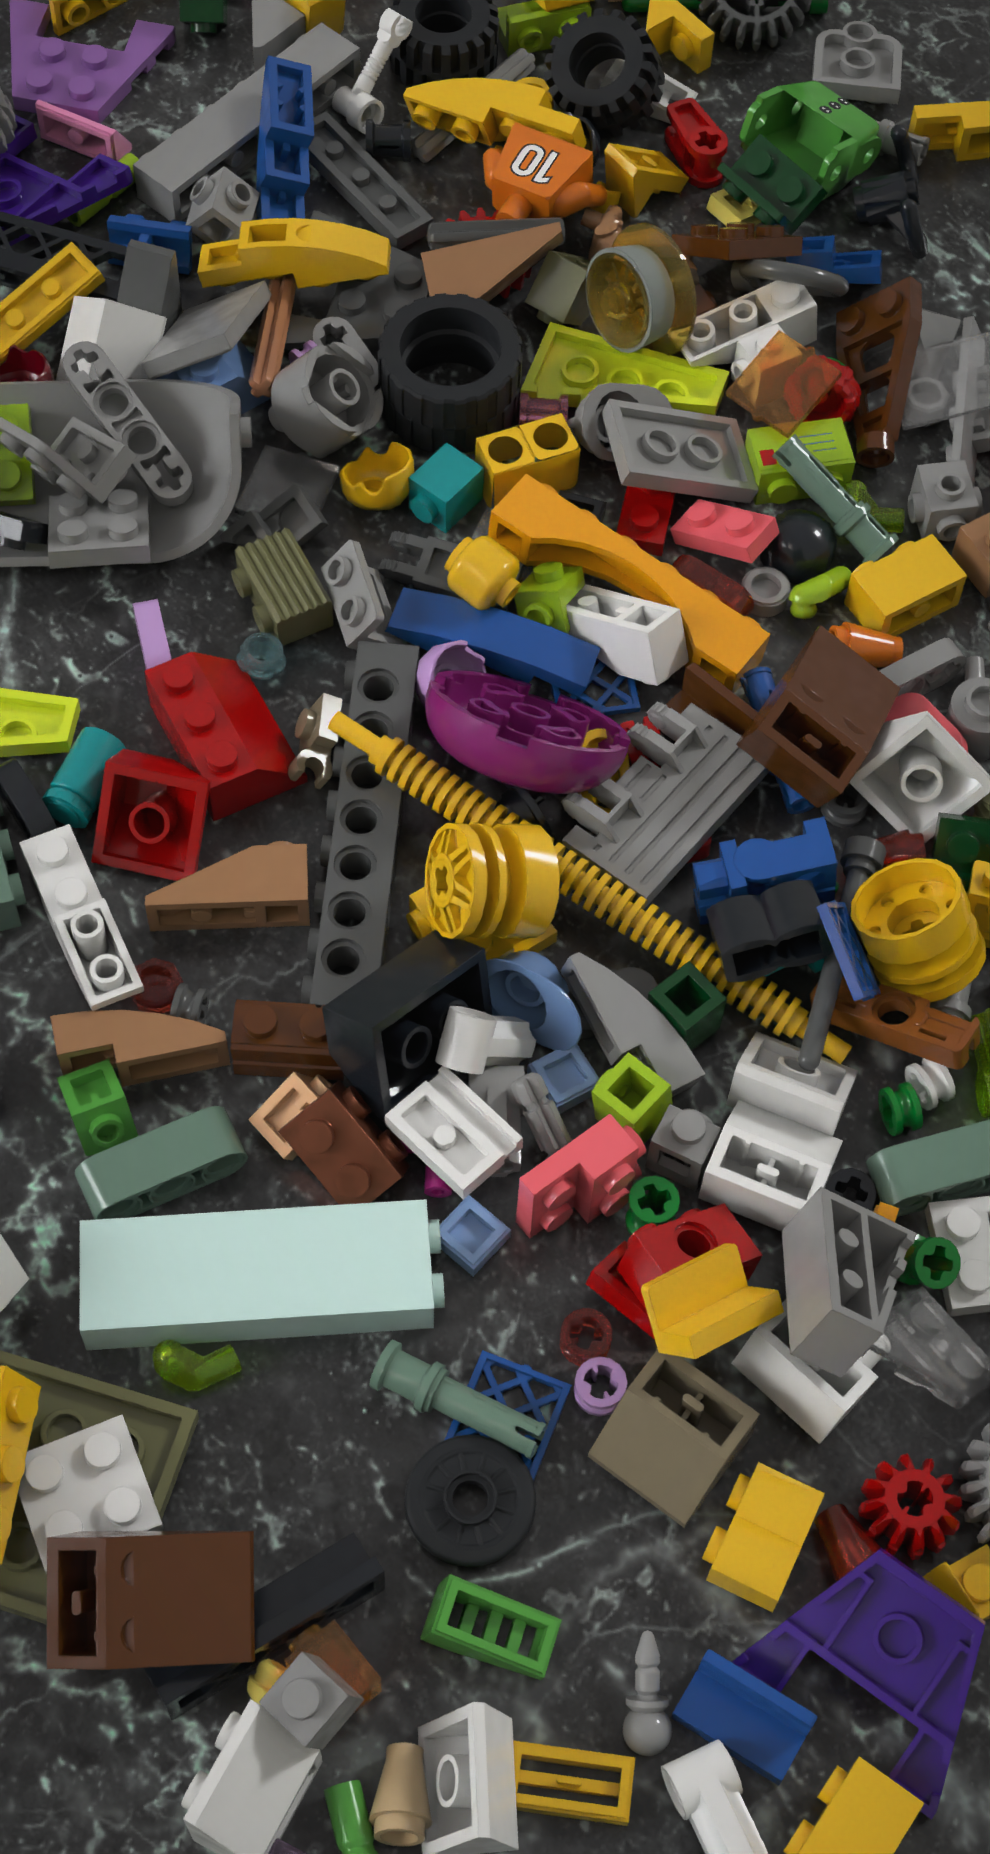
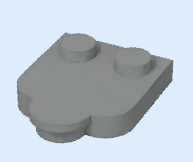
M852 21L847 23L843 30L829 29L817 36L813 55L812 81L822 83L844 99L867 101L872 104L888 103L898 105L901 91L902 45L897 39L889 35L878 34L873 25L863 21Z

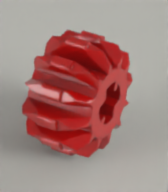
M908 1453L900 1455L896 1468L890 1463L882 1461L875 1469L877 1479L867 1478L861 1487V1492L868 1500L860 1504L858 1514L862 1518L876 1520L867 1531L868 1539H878L885 1534L890 1539L886 1545V1551L892 1556L896 1554L902 1544L906 1545L907 1553L912 1560H919L925 1546L929 1550L939 1553L946 1545L944 1535H955L959 1529L960 1522L952 1514L961 1508L962 1497L945 1493L954 1481L952 1474H944L937 1479L931 1475L934 1469L932 1458L925 1459L919 1469H915ZM902 1498L913 1500L912 1508L917 1504L920 1506L921 1511L918 1516L907 1514L909 1506H906L903 1510L901 1509L899 1503Z

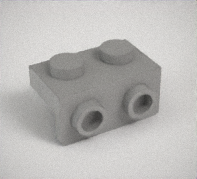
M348 540L321 567L346 647L357 650L358 641L403 645L400 638L385 632L392 610L378 569L367 566L359 542Z

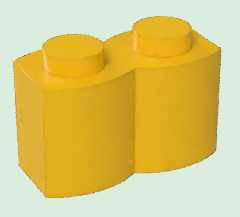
M758 1462L751 1478L740 1473L726 1504L727 1507L736 1511L728 1530L716 1526L702 1557L703 1560L712 1564L706 1581L773 1613L825 1493Z

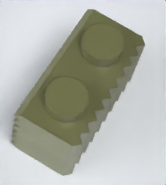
M284 528L281 532L275 531L272 536L266 535L263 539L257 538L254 543L248 542L244 547H237L235 550L237 568L231 570L234 585L242 598L250 596L252 603L255 605L252 607L253 616L260 632L263 635L271 632L277 647L284 646L333 626L332 601L290 529Z

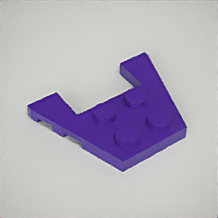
M15 115V121L18 126L14 131L15 139L7 144L8 150L0 154V211L47 225H53L127 187L134 180L129 166L101 153L69 180H65L15 157L38 138L34 124ZM25 234L10 241L9 244L12 246L31 235Z
M880 1548L737 1656L732 1663L781 1693L808 1651L812 1650L918 1727L919 1730L888 1777L923 1801L924 1805L920 1812L932 1820L939 1806L986 1622L890 1553Z

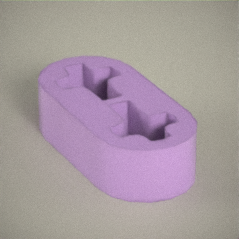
M158 599L133 603V611L146 670L171 660Z

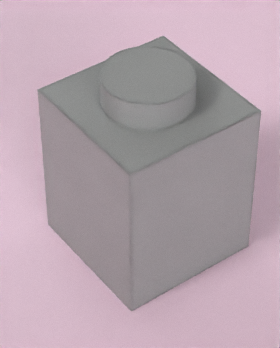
M302 1651L259 1703L304 1747L323 1750L365 1699L319 1656Z

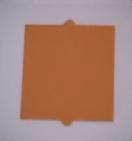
M779 330L726 390V396L749 411L754 421L762 420L789 438L842 377V373L816 355L814 347L809 346L806 348Z

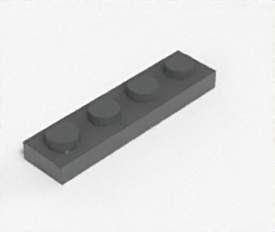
M327 111L314 117V138L308 148L309 163L381 236L389 238L391 246L401 250L426 236L428 226L433 222V217Z

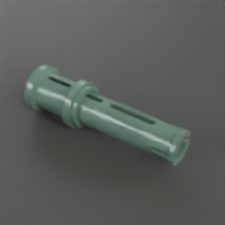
M796 434L772 455L835 523L833 528L838 538L844 536L864 557L862 563L867 561L875 562L899 540L896 533L889 534L869 513L871 506L867 502L864 503L862 500L857 502L839 484L836 478L813 456Z
M391 1340L387 1344L374 1367L369 1383L370 1388L376 1391H380L382 1388L389 1389L414 1402V1410L420 1413H430L435 1409L532 1459L539 1447L536 1445L537 1442L518 1432L522 1431L542 1441L547 1429L546 1423L539 1422L450 1378V1371L446 1369V1365L438 1361L432 1365L404 1352L402 1350V1343L396 1340Z

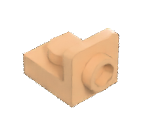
M293 1072L248 1120L283 1159L292 1161L297 1156V1153L278 1131L324 1094L332 1084L319 1074L313 1078Z

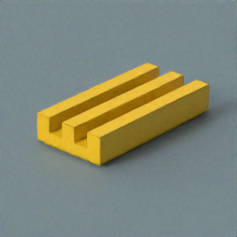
M513 1740L517 1811L628 1826L635 1757ZM521 1759L621 1773L620 1783L520 1769ZM518 1785L618 1798L617 1807L585 1803L517 1793Z

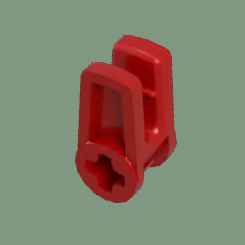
M694 98L678 100L667 105L666 115L672 125L665 129L664 139L683 173L689 177L688 182L695 187L704 189L718 186L724 180V176L716 168L723 162L722 157L727 153V135L715 124Z

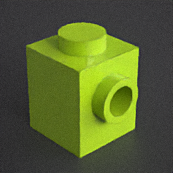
M629 1052L614 1068L608 1069L598 1079L591 1091L595 1119L600 1121L611 1114L622 1128L626 1125L630 1126L640 1136L644 1144L655 1133L669 1104L673 1105L671 1085Z

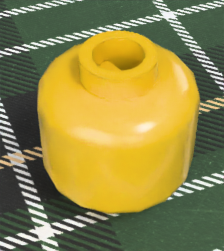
M479 536L474 540L466 537L453 550L444 566L445 570L449 572L447 584L450 590L477 610H486L496 604L504 608L511 602L521 587V583L516 580L520 569L519 560L489 536Z

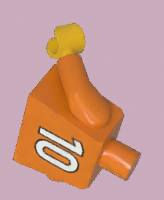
M515 122L504 147L496 145L495 148L487 149L483 154L485 184L492 190L493 207L499 210L496 214V220L562 218L587 207L604 214L610 205L618 206L621 192L607 190L606 184L602 181L593 183V151Z

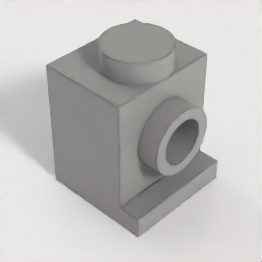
M669 1104L650 1141L645 1168L696 1191L718 1142L721 1128L714 1125L705 1114L690 1108L682 1110ZM665 1153H667V1154H669V1155H671V1156H673V1157H676V1158H678V1159H680V1160H682V1161H684V1162H686V1163H688V1164H691V1166L688 1167V1166H686V1165H683V1164H681V1163H679V1162H677V1161H675V1160H673V1159H671V1158H669V1157H666V1156H664V1155H665Z

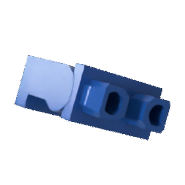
M825 816L803 821V835L776 841L752 838L744 841L738 847L735 839L719 842V858L692 863L696 887L693 889V899L700 925L709 923L706 910L722 900L740 895H760L775 885L793 880H811L821 905L835 900L838 862Z

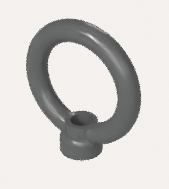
M761 258L734 260L731 268L732 285L737 291L752 292L776 280L804 285L812 296L841 297L849 290V283L843 276L795 263Z

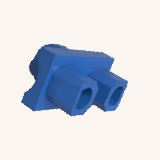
M127 214L125 217L109 216L107 220L109 242L127 247L130 240L133 239L175 250L178 273L190 274L192 270V226H187L186 222L172 220L170 223L145 220L143 216ZM114 258L108 260L109 264L124 266V261Z

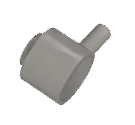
M970 656L966 658V664L964 665L965 681L955 689L945 717L966 739L968 753L976 761L990 759V678L985 677L984 659L980 656Z

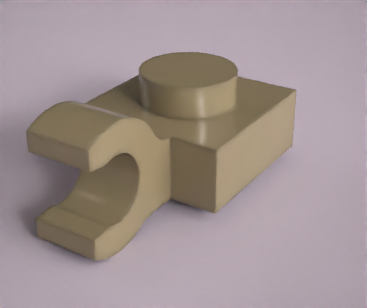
M323 693L310 709L305 708L300 713L295 727V737L300 739L299 752L288 768L290 780L297 781L304 773L305 767L310 768L314 772L316 777L314 783L317 789H321L331 778L333 773L330 758L331 749L338 742V735L329 730L328 725L332 717L338 711L341 712V698Z

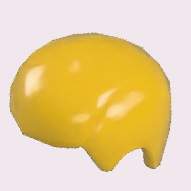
M391 442L387 452L384 454H377L370 447H366L356 461L346 463L339 473L343 494L353 505L365 510L380 511L392 509L400 505L409 494V477L414 473V459L411 449L398 442Z

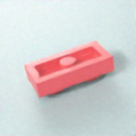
M697 499L670 528L674 542L677 545L751 564L780 533L776 518L773 516L702 499Z

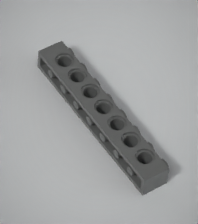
M358 641L356 661H346L344 691H351L350 703H342L341 712L380 738L384 735L391 739L399 737L405 741L404 747L408 744L411 745L417 699L415 683L419 661V646ZM382 698V699H386V700H383V701H373L372 699ZM346 740L344 746H335L332 776L340 777L338 791L329 790L326 821L334 822L332 835H323L320 852V866L328 867L326 881L316 882L314 912L322 914L320 928L310 927L307 959L315 960L313 976H303L301 1003L315 1004L318 1008L328 1004L385 964L405 791L398 787V781L393 784L386 779L387 774L384 776L375 772V765L368 761L369 755ZM364 784H372L376 787L371 789H363L359 786ZM360 828L371 830L370 832L365 834H357L352 832ZM354 873L366 876L360 880L346 878V876ZM348 919L361 922L354 927H345L339 924ZM341 966L355 969L354 972L347 975H339L332 972Z

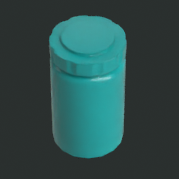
M85 727L81 730L50 783L49 789L46 790L42 797L52 818L65 825L70 824L73 828L87 827L93 817V813L100 804L105 762L122 749H126L125 745L118 738L96 727Z

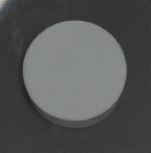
M754 568L747 572L742 579L739 595L741 604L748 612L756 616H775L781 613L788 604V597L791 591L790 582L781 571L775 568Z

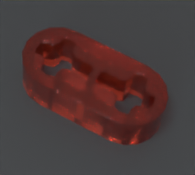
M683 554L672 563V566L677 569L680 575L701 589L710 590L718 596L721 602L741 615L749 616L753 611L754 600L746 588L698 558Z

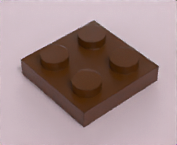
M730 222L727 223V227L719 228L718 232V225L694 224L691 225L690 233L672 234L671 253L722 260L802 256L803 236L785 235L784 226L759 225L756 226V231H754L755 223Z

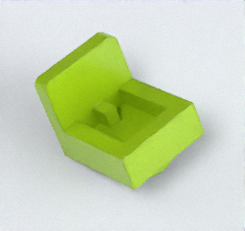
M555 561L537 565L533 572L521 583V587L514 597L518 616L542 623L568 634L570 632V624L566 605L585 586L582 566L563 567L562 563Z

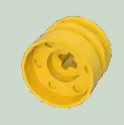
M446 823L436 831L430 843L426 859L424 887L427 909L433 926L442 937L450 939H465L466 937L484 939L493 934V936L500 938H537L546 932L554 918L559 899L560 872L557 853L551 837L541 825L497 824L491 828L487 824L471 823L470 825Z
M925 858L895 862L869 877L859 886L851 901V920L861 943L868 952V960L874 969V974L879 984H884L934 1002L943 1000L963 990L979 975L986 960V943L979 931L977 920L971 912L970 902L962 881L952 866L937 859Z

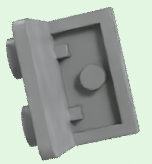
M74 416L51 447L39 438L0 417V432L2 433L0 435V443L18 457L23 458L24 456L32 463L30 468L53 485L57 483L62 489L78 500H81L84 494L103 504L115 486L124 479L128 468L137 457L125 444Z

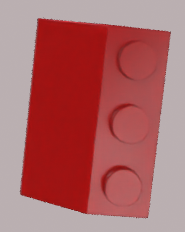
M191 651L144 671L150 706L181 763L211 781L207 810L213 821H217L308 782L305 772L297 781L290 780L288 768L296 756L241 661Z

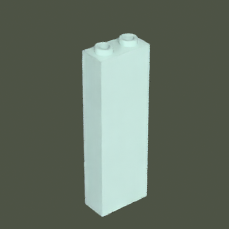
M427 1199L80 1220V1334L86 1350L434 1328V1308H445L443 1273H432L430 1254L441 1253L439 1219L428 1220Z

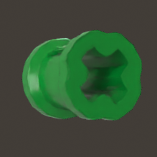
M647 1176L638 1180L633 1185L628 1199L629 1210L625 1215L626 1229L630 1235L646 1224L654 1223L658 1226L676 1220L675 1216L678 1212L680 1197L673 1183L663 1177ZM643 1206H650V1208L642 1209ZM661 1211H662V1214H661V1215H655V1214H654V1213H658V1212H661Z
M917 1234L914 1243L906 1252L904 1260L907 1261V1264L897 1281L908 1285L921 1284L931 1289H943L951 1285L957 1278L961 1268V1258L958 1249L951 1241L943 1237L926 1238Z

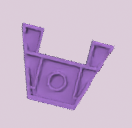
M10 0L11 76L14 109L36 113L35 103L39 99L101 124L132 90L131 83L141 72L148 73L155 66V57L163 48L169 50L175 44V26L136 20L125 50L119 51L104 48L100 45H85L63 41L56 37H43L51 19L49 4L27 0Z

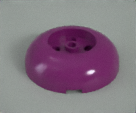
M444 671L437 673L434 681L430 680L426 693L425 713L433 736L440 746L457 761L494 780L543 793H580L596 788L611 778L626 758L631 741L629 735L626 734L627 732L603 713L565 695L560 694L556 704L548 699L530 694L529 691L532 685L530 683L475 671ZM606 729L607 738L599 742L597 748L582 747L588 731Z

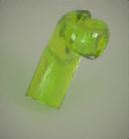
M859 480L848 481L842 486L857 502L862 500L871 506L869 513L887 532H903L905 521L904 508L878 507L867 492V486Z
M167 1339L157 1344L152 1354L154 1370L163 1380L190 1392L202 1390L242 1370L240 1361L231 1344L201 1356L181 1346L178 1341Z

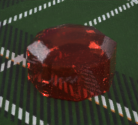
M152 958L136 965L135 968L144 986V992L131 996L138 1010L161 1014L171 1010L176 989L180 983H183L174 963Z

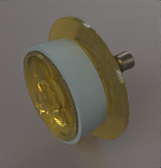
M649 223L630 225L618 234L612 247L602 249L593 256L586 273L585 291L587 305L598 332L610 346L625 353L647 348L669 356L680 351L687 344L693 333L697 313L695 286L698 285L699 277L695 269L689 268L682 251L665 231Z

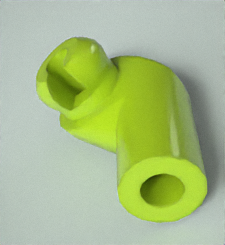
M837 566L794 586L788 597V600L791 601V614L799 619L812 618L817 613L816 603H821L848 588L851 571L847 567Z

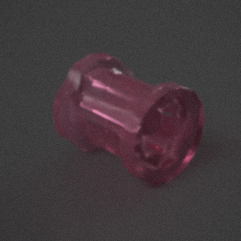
M520 393L519 425L559 413L563 414L567 422L568 394H561L559 399L531 398L528 393Z

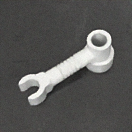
M390 8L386 9L380 18L379 30L377 32L378 40L352 89L348 86L340 87L332 99L333 109L345 116L349 125L366 134V119H373L374 124H381L384 117L382 102L370 95L375 81L380 76L379 73L382 72L381 69L384 68L383 65L386 64L393 49L397 48L401 41L408 37L413 26L411 20Z

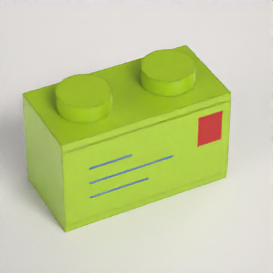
M841 417L747 429L745 448L759 490L753 498L755 505L767 503L783 504L791 500L811 498L790 473L772 457L794 434L798 436L813 456L836 478L839 484L849 492L855 459Z

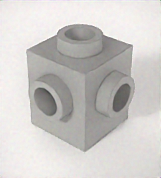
M224 166L209 178L203 176L194 185L190 193L192 205L186 225L192 226V233L207 244L239 239L241 222L257 219L255 208L260 192Z
M965 460L917 465L907 503L911 523L918 524L921 538L933 534L937 540H956L959 528L975 520L976 516H980L983 505L981 491L979 487H973Z

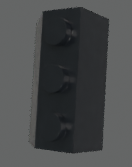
M434 930L322 1007L329 1054L377 1118L385 1121V1114L424 1081L429 1082L438 1074V1070L442 1065L438 1064L435 1059L450 1006L467 1007L493 1016L485 948L462 939L442 937L437 930Z

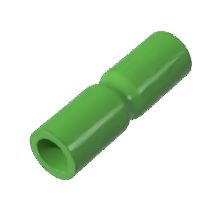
M360 1780L339 1783L325 1789L324 1796L336 1845L342 1854H378L373 1846L374 1833L372 1825L368 1821L369 1813Z

